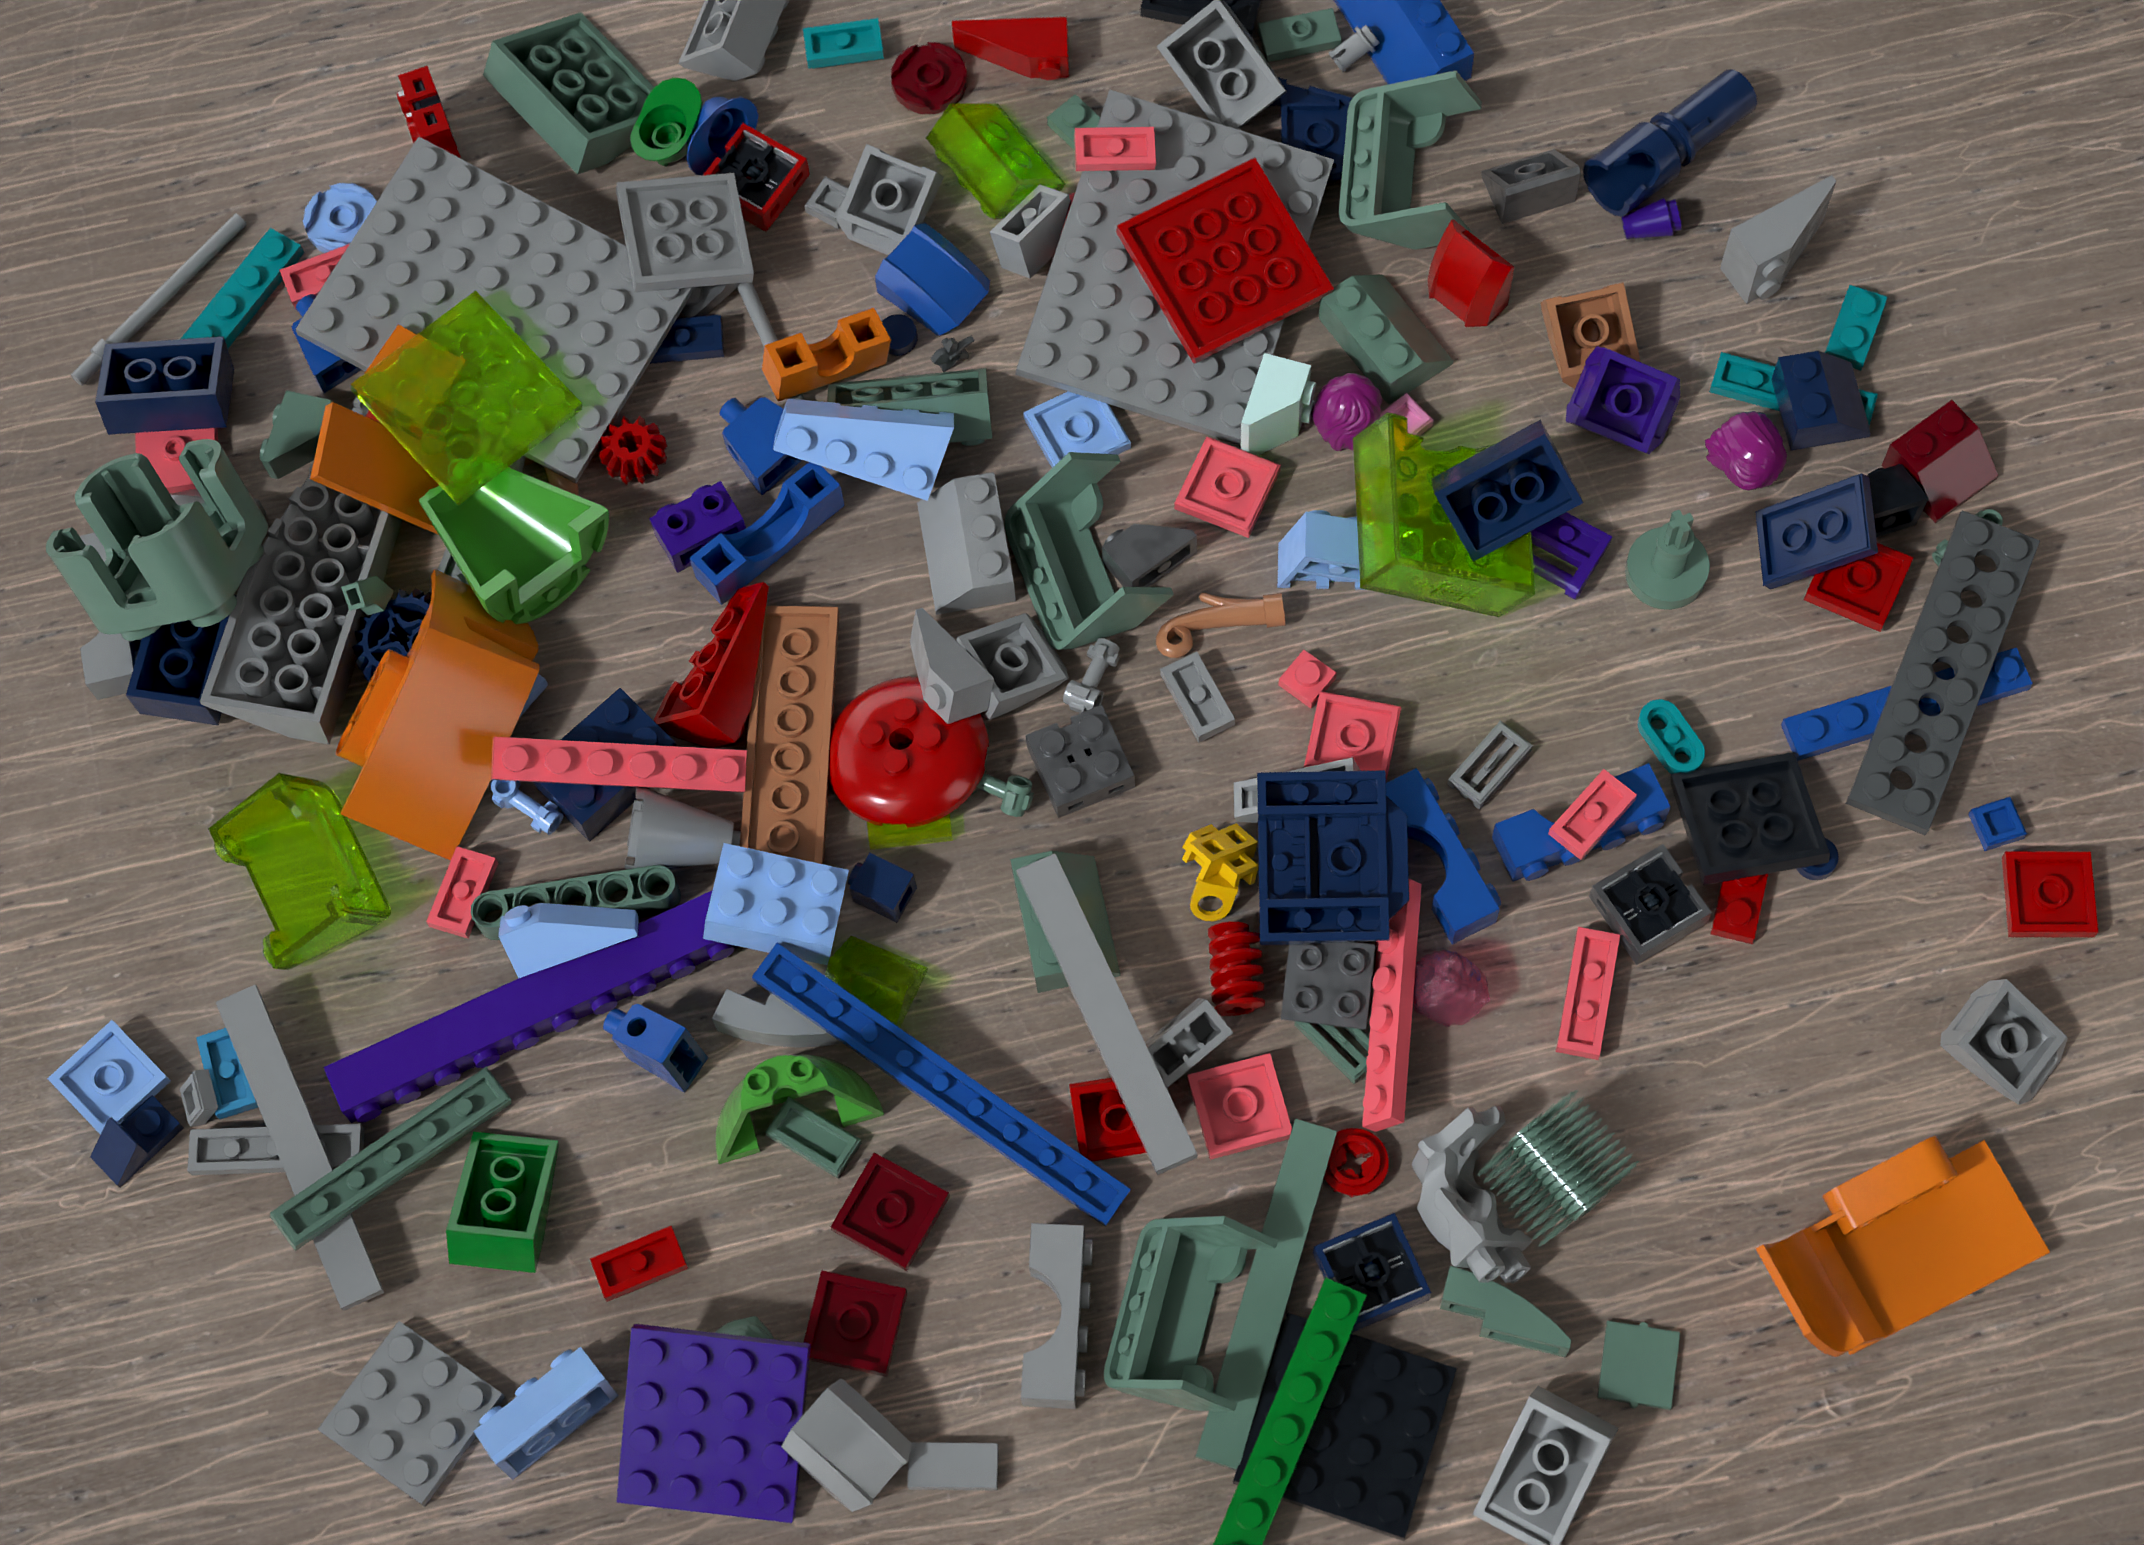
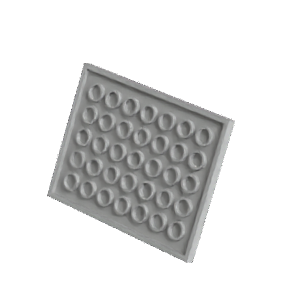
M1109 90L1097 127H1154L1156 167L1155 170L1082 171L1015 375L1241 445V422L1264 353L1273 355L1284 319L1193 364L1117 235L1116 227L1118 224L1255 157L1308 244L1334 159Z
M418 137L295 330L298 336L366 371L397 325H401L467 363L468 370L444 403V406L454 409L453 414L456 420L577 484L599 448L600 438L607 435L609 424L613 425L695 287L634 292L625 245Z

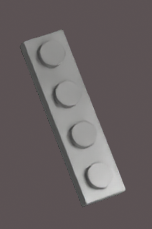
M361 1124L315 1125L333 1169L364 1149V1127ZM267 1127L190 1129L187 1171L191 1175L285 1172Z

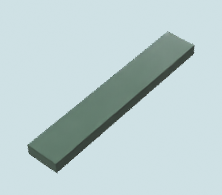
M485 1067L270 1212V1218L296 1251L509 1106L511 1098L489 1069Z

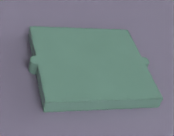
M1607 1320L1597 1398L1629 1403V1406L1633 1409L1637 1408L1638 1405L1671 1410L1680 1332L1648 1327L1646 1322H1641L1640 1325H1632Z

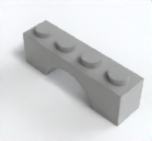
M91 533L80 536L86 546H93L105 562L106 551L96 534ZM99 632L90 642L80 648L85 684L97 700L127 693L139 651L138 640L128 641L121 634H103Z
M1031 1223L1030 1275L1044 1282L1056 1294L1061 1304V1318L1055 1333L1045 1344L1023 1354L1021 1401L1025 1407L1076 1409V1396H1085L1086 1370L1078 1369L1079 1352L1087 1353L1088 1326H1081L1080 1322L1081 1309H1089L1091 1283L1083 1282L1084 1265L1092 1266L1093 1239H1085L1083 1225Z

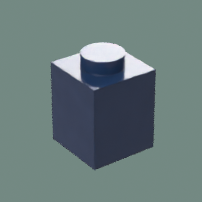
M870 852L863 864L858 862L855 865L848 879L853 902L896 923L899 921L917 889L913 873Z

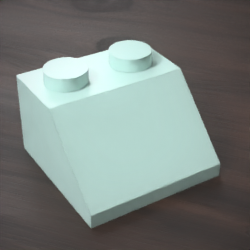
M1264 353L1241 422V450L1259 456L1298 437L1302 422L1309 424L1315 402L1312 399L1316 388V382L1310 381L1311 365Z

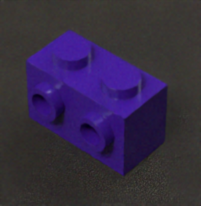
M721 481L712 486L705 485L698 488L691 497L677 504L665 505L657 511L656 515L649 518L656 538L677 573L692 566L689 558L720 533L730 535L746 529L743 517Z

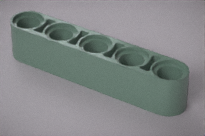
M652 865L488 891L474 899L470 913L478 929L486 938L500 940L498 935L501 917L517 906L526 905L530 907L535 903L568 905L570 900L580 896L586 898L582 906L636 910L639 918L659 915L677 907L681 900V891L674 874L669 868L662 865ZM666 883L669 885L667 892L663 895L653 896L650 894L651 889L657 884ZM617 890L628 891L622 901L617 903L608 901L613 892ZM502 910V915L497 921L492 923L484 922L486 915L490 911Z

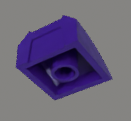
M1596 346L1585 360V366L1571 400L1567 405L1566 422L1650 454L1662 443L1681 398L1680 379L1610 349Z

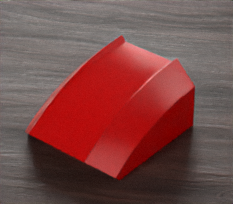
M1452 219L1438 244L1429 269V299H1436L1464 322L1465 327L1488 326L1508 306L1514 266Z

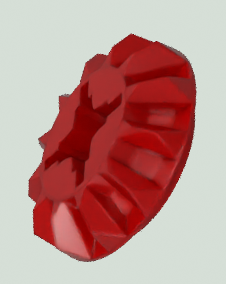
M1347 1128L1338 1131L1323 1179L1331 1186L1334 1192H1340L1351 1198L1364 1194L1370 1195L1373 1190L1383 1184L1388 1172L1389 1158L1384 1144L1377 1136L1364 1129ZM1345 1148L1355 1158H1366V1161L1361 1164L1362 1178L1355 1174L1352 1169L1340 1170L1347 1161Z

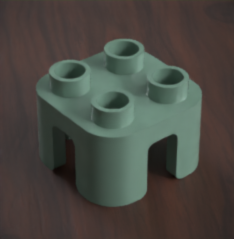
M212 439L188 442L179 456L180 463L205 503L196 501L181 506L178 505L171 497L148 458L139 453L122 456L102 465L92 472L79 486L75 493L76 505L106 551L105 562L93 546H86L74 528L53 531L46 543V552L101 633L121 634L125 640L134 641L149 636L162 625L191 620L192 624L196 627L211 626L226 618L235 609L237 599L234 593L241 584L248 568L253 566L263 555L264 548L261 543L267 533L268 523L219 442Z

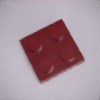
M873 1153L830 1228L838 1235L908 1271L950 1195L949 1192Z
M821 1270L803 1343L811 1344L810 1361L887 1377L908 1293L907 1289Z

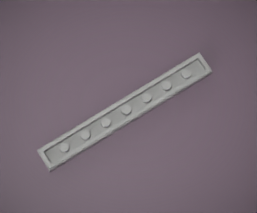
M1056 854L1017 869L1016 872L1156 1174H1162L1196 1159V1149Z
M253 985L216 1001V1005L293 1193L297 1195L334 1169L258 987ZM352 1213L313 1239L343 1311L385 1293Z

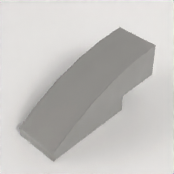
M726 989L712 1017L718 1032L759 1044L800 1048L842 1043L772 993H770L764 1005Z

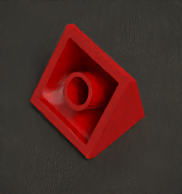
M1112 1078L1069 1084L1078 1148L1081 1155L1092 1162L1147 1153Z

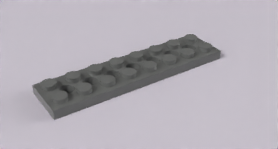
M1963 510L1960 512L1845 804L1922 835L1928 833L2040 540ZM1985 555L1992 558L1995 562L1996 570L1993 572L1981 571L1975 564V557ZM1964 591L1976 592L1982 599V606L1978 608L1966 606L1961 599V593ZM1952 626L1963 628L1968 634V642L1958 644L1951 641L1947 635V629ZM1937 662L1949 664L1954 670V678L1950 680L1940 679L1933 671V664ZM1923 698L1935 700L1940 706V714L1937 716L1924 714L1920 710L1919 700ZM1911 734L1919 735L1926 743V751L1921 753L1910 751L1905 745V737ZM1895 771L1907 773L1911 777L1912 787L1906 790L1896 788L1891 782V773Z

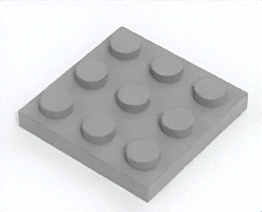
M734 173L617 182L616 194L634 292L753 282L754 271Z
M398 1321L317 1430L425 1507L476 1438L473 1431L481 1425L479 1421L482 1416L492 1408L499 1406L505 1396L405 1324Z

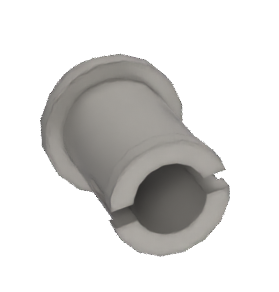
M1367 25L1361 29L1358 26L1354 28L1356 32L1334 50L1328 52L1342 72H1345L1348 67L1369 51L1372 53L1376 51L1374 47L1380 42Z

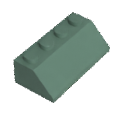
M986 368L828 384L827 402L840 403L841 406L862 407V405L878 406V409L903 411V409L919 410L921 413H954V429L949 443L961 442L962 445L973 446L983 443L985 439H992Z

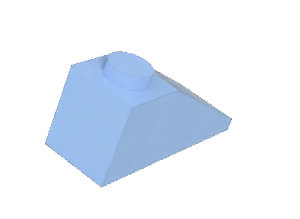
M538 903L530 907L521 905L509 910L505 916L501 917L498 937L518 978L637 937L639 916L636 910L550 903Z

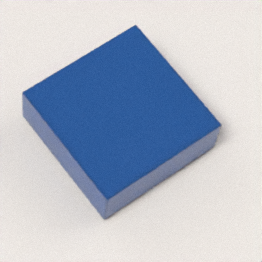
M2011 797L1973 808L1968 814L1984 851L2022 840L2027 835Z

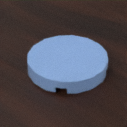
M337 183L331 185L330 189L323 193L319 191L311 198L304 212L303 223L310 242L323 253L350 244L377 202L373 195L366 188L354 183Z

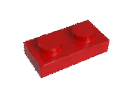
M1768 874L1721 882L1711 935L1748 944L1753 943Z
M672 1226L590 1258L601 1291L607 1302L689 1269Z

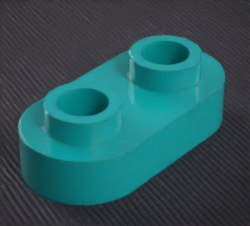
M1662 699L1652 700L1645 704L1638 718V730L1663 767L1670 774L1700 769L1705 757L1704 745L1673 703ZM1660 720L1665 724V728L1656 729L1652 726L1651 722ZM1683 753L1688 756L1689 761L1679 762L1676 760L1675 755Z

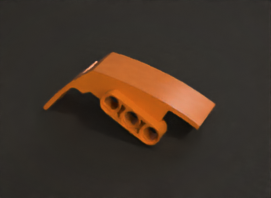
M434 569L431 575L432 595L430 606L421 622L414 643L407 656H403L390 649L385 652L340 738L336 755L363 767L340 812L341 815L451 861L455 849L459 846L491 781L493 737H511L534 685L540 664L533 660L539 650V645L528 623L516 625L512 620H505L504 623L497 621L486 612L470 585Z
M1932 1136L1825 1193L1822 1197L1832 1213L1831 1216L1784 1240L1763 1244L1755 1248L1803 1335L1824 1354L1833 1357H1839L1846 1352L1849 1355H1853L2050 1253L1985 1140L1949 1158L1937 1136Z

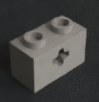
M1197 998L1150 1037L1145 1044L1166 1088H1168L1228 1038L1233 1031L1207 999Z

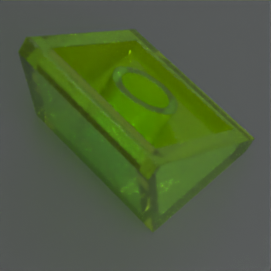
M851 935L829 959L825 976L900 1028L928 968Z

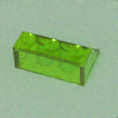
M950 103L926 137L935 149L936 156L942 162L948 164L958 176L959 184L973 194L980 203L981 210L993 220L1004 219L1039 184L1057 191L1062 190L1066 184L999 104Z

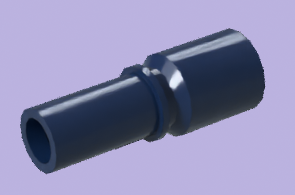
M1727 69L1668 113L1660 112L1652 117L1650 122H1640L1584 163L1583 176L1589 192L1607 212L1614 216L1622 217L1678 177L1681 166L1685 167L1693 162L1696 152L1754 111L1757 106V96L1754 88L1740 72L1734 69Z

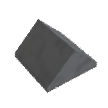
M1555 149L1481 171L1501 224H1505L1575 202L1581 172L1579 165Z

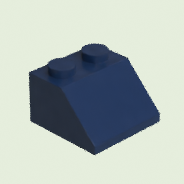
M1821 351L1778 357L1771 380L1790 451L1870 437L1869 424L1851 362Z

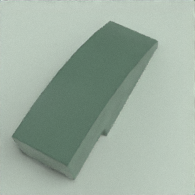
M1453 1266L1449 1267L1440 1309L1483 1319L1479 1337L1566 1358L1572 1340L1553 1320L1532 1303L1494 1281L1488 1283L1479 1282L1473 1272Z

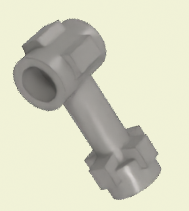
M1098 638L1095 645H1090L1087 656L1092 661L1082 682L1079 683L1071 680L1064 692L1063 702L1069 705L1070 710L1082 713L1102 704L1104 693L1102 690L1097 689L1106 668L1109 665L1116 667L1120 659L1118 655L1120 648L1117 644L1105 638Z

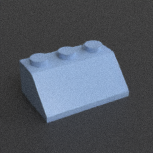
M581 1347L574 1352L570 1349L560 1354L551 1363L552 1369L539 1380L534 1377L523 1383L515 1392L516 1398L503 1408L499 1405L489 1410L480 1419L479 1423L481 1425L473 1431L494 1463L512 1480L619 1396Z

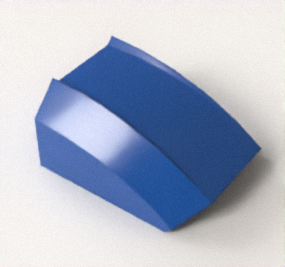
M926 223L914 225L912 231L887 258L883 259L875 276L877 293L937 336H941L959 326L989 293L990 280L967 256Z

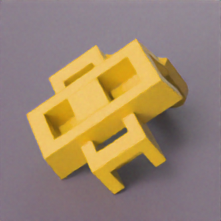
M1237 823L1221 830L1210 824L1193 831L1182 846L1186 850L1182 860L1185 863L1195 860L1202 867L1190 899L1192 913L1201 920L1213 922L1227 916L1237 895L1240 879L1245 880L1249 885L1255 883L1259 865L1251 858L1254 857L1258 841ZM1237 839L1242 841V843L1237 844ZM1215 896L1222 901L1223 905L1216 911H1206L1198 903L1204 897Z

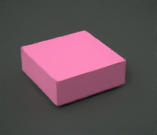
M1405 393L1380 413V418L1376 420V423L1402 449H1405L1433 426L1434 419Z

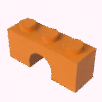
M871 308L839 319L836 330L820 342L807 344L801 332L766 344L762 371L779 402L885 365L891 339L875 308Z

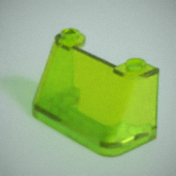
M278 773L208 828L214 840L215 851L223 861L246 867L275 928V931H271L263 938V954L266 960L272 965L273 969L290 970L377 927L389 918L391 908L348 817L340 813L343 807L334 791L319 780Z

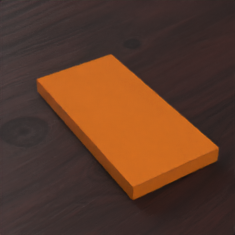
M332 402L325 406L310 479L439 535L421 507L419 499L430 489L440 484L445 488L453 485V478L456 472L469 463Z

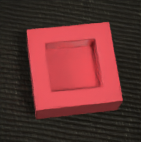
M1303 650L1279 678L1278 686L1311 709L1318 701L1320 691L1325 692L1335 681L1336 672L1306 650Z

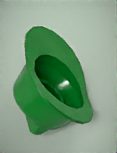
M673 77L662 81L652 89L645 100L630 135L631 147L637 156L648 161H657L660 165L667 166L669 163L678 161L687 155L688 145L702 107L701 93L694 83L685 78Z

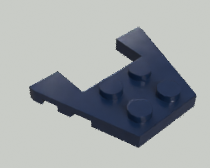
M1278 77L1287 92L1269 106L1281 107V143L1334 159L1327 184L1342 180L1347 114L1352 97L1312 86L1304 89L1287 84V79Z

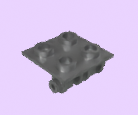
M1357 942L1289 945L1281 1020L1366 1030L1375 945Z

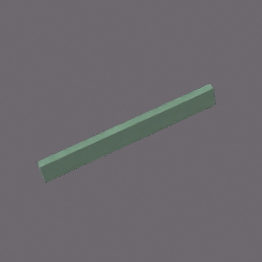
M1295 1118L1261 1232L1278 1240L1276 1249H1256L1214 1391L1215 1394L1236 1402L1235 1412H1208L1195 1458L1237 1470L1238 1465L1241 1463L1337 1131Z

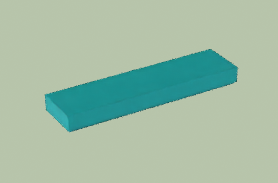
M1721 352L1709 392L1780 411L1771 380L1776 366ZM1859 389L1867 421L1870 425L1878 394Z

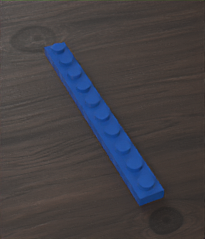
M779 943L775 944L753 974L752 980L1103 1226L1106 1227L1131 1189Z

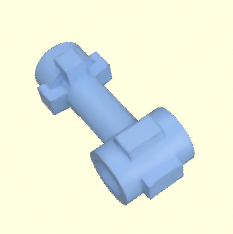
M491 781L490 786L493 792L492 800L494 804L500 808H517L533 819L531 827L539 833L544 831L550 835L559 827L563 814L558 811L557 805L548 801L542 806L519 790L521 785L519 781Z

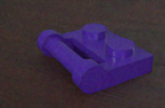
M1566 512L1515 539L1504 558V562L1514 568L1519 565L1566 590L1565 595L1576 600L1609 547L1612 536ZM1529 543L1577 567L1578 569L1574 576L1526 551Z

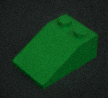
M473 1131L446 1228L449 1264L536 1273L547 1223L559 1147L558 1140Z

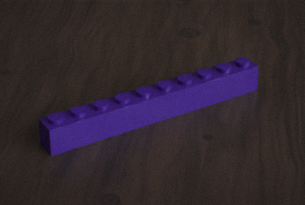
M712 891L639 923L637 937L518 978L323 1067L342 1113L351 1123L355 1121H370L378 1117L382 1113V1109L390 1105L412 1102L420 1097L421 1091L436 1084L437 1086L449 1085L461 1077L460 1073L474 1067H488L496 1063L500 1059V1055L513 1049L524 1050L539 1042V1037L554 1030L555 1032L567 1031L578 1024V1019L592 1013L597 1015L606 1013L614 1009L618 1001L631 995L639 997L648 994L656 988L657 983L670 977L673 979L685 977L695 970V966L707 960L719 961L728 957L734 952V948L738 946L703 939L705 920Z

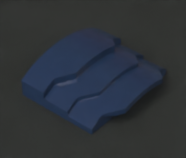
M1385 770L1257 773L1260 945L1389 941V920L1409 901L1407 815L1386 796Z

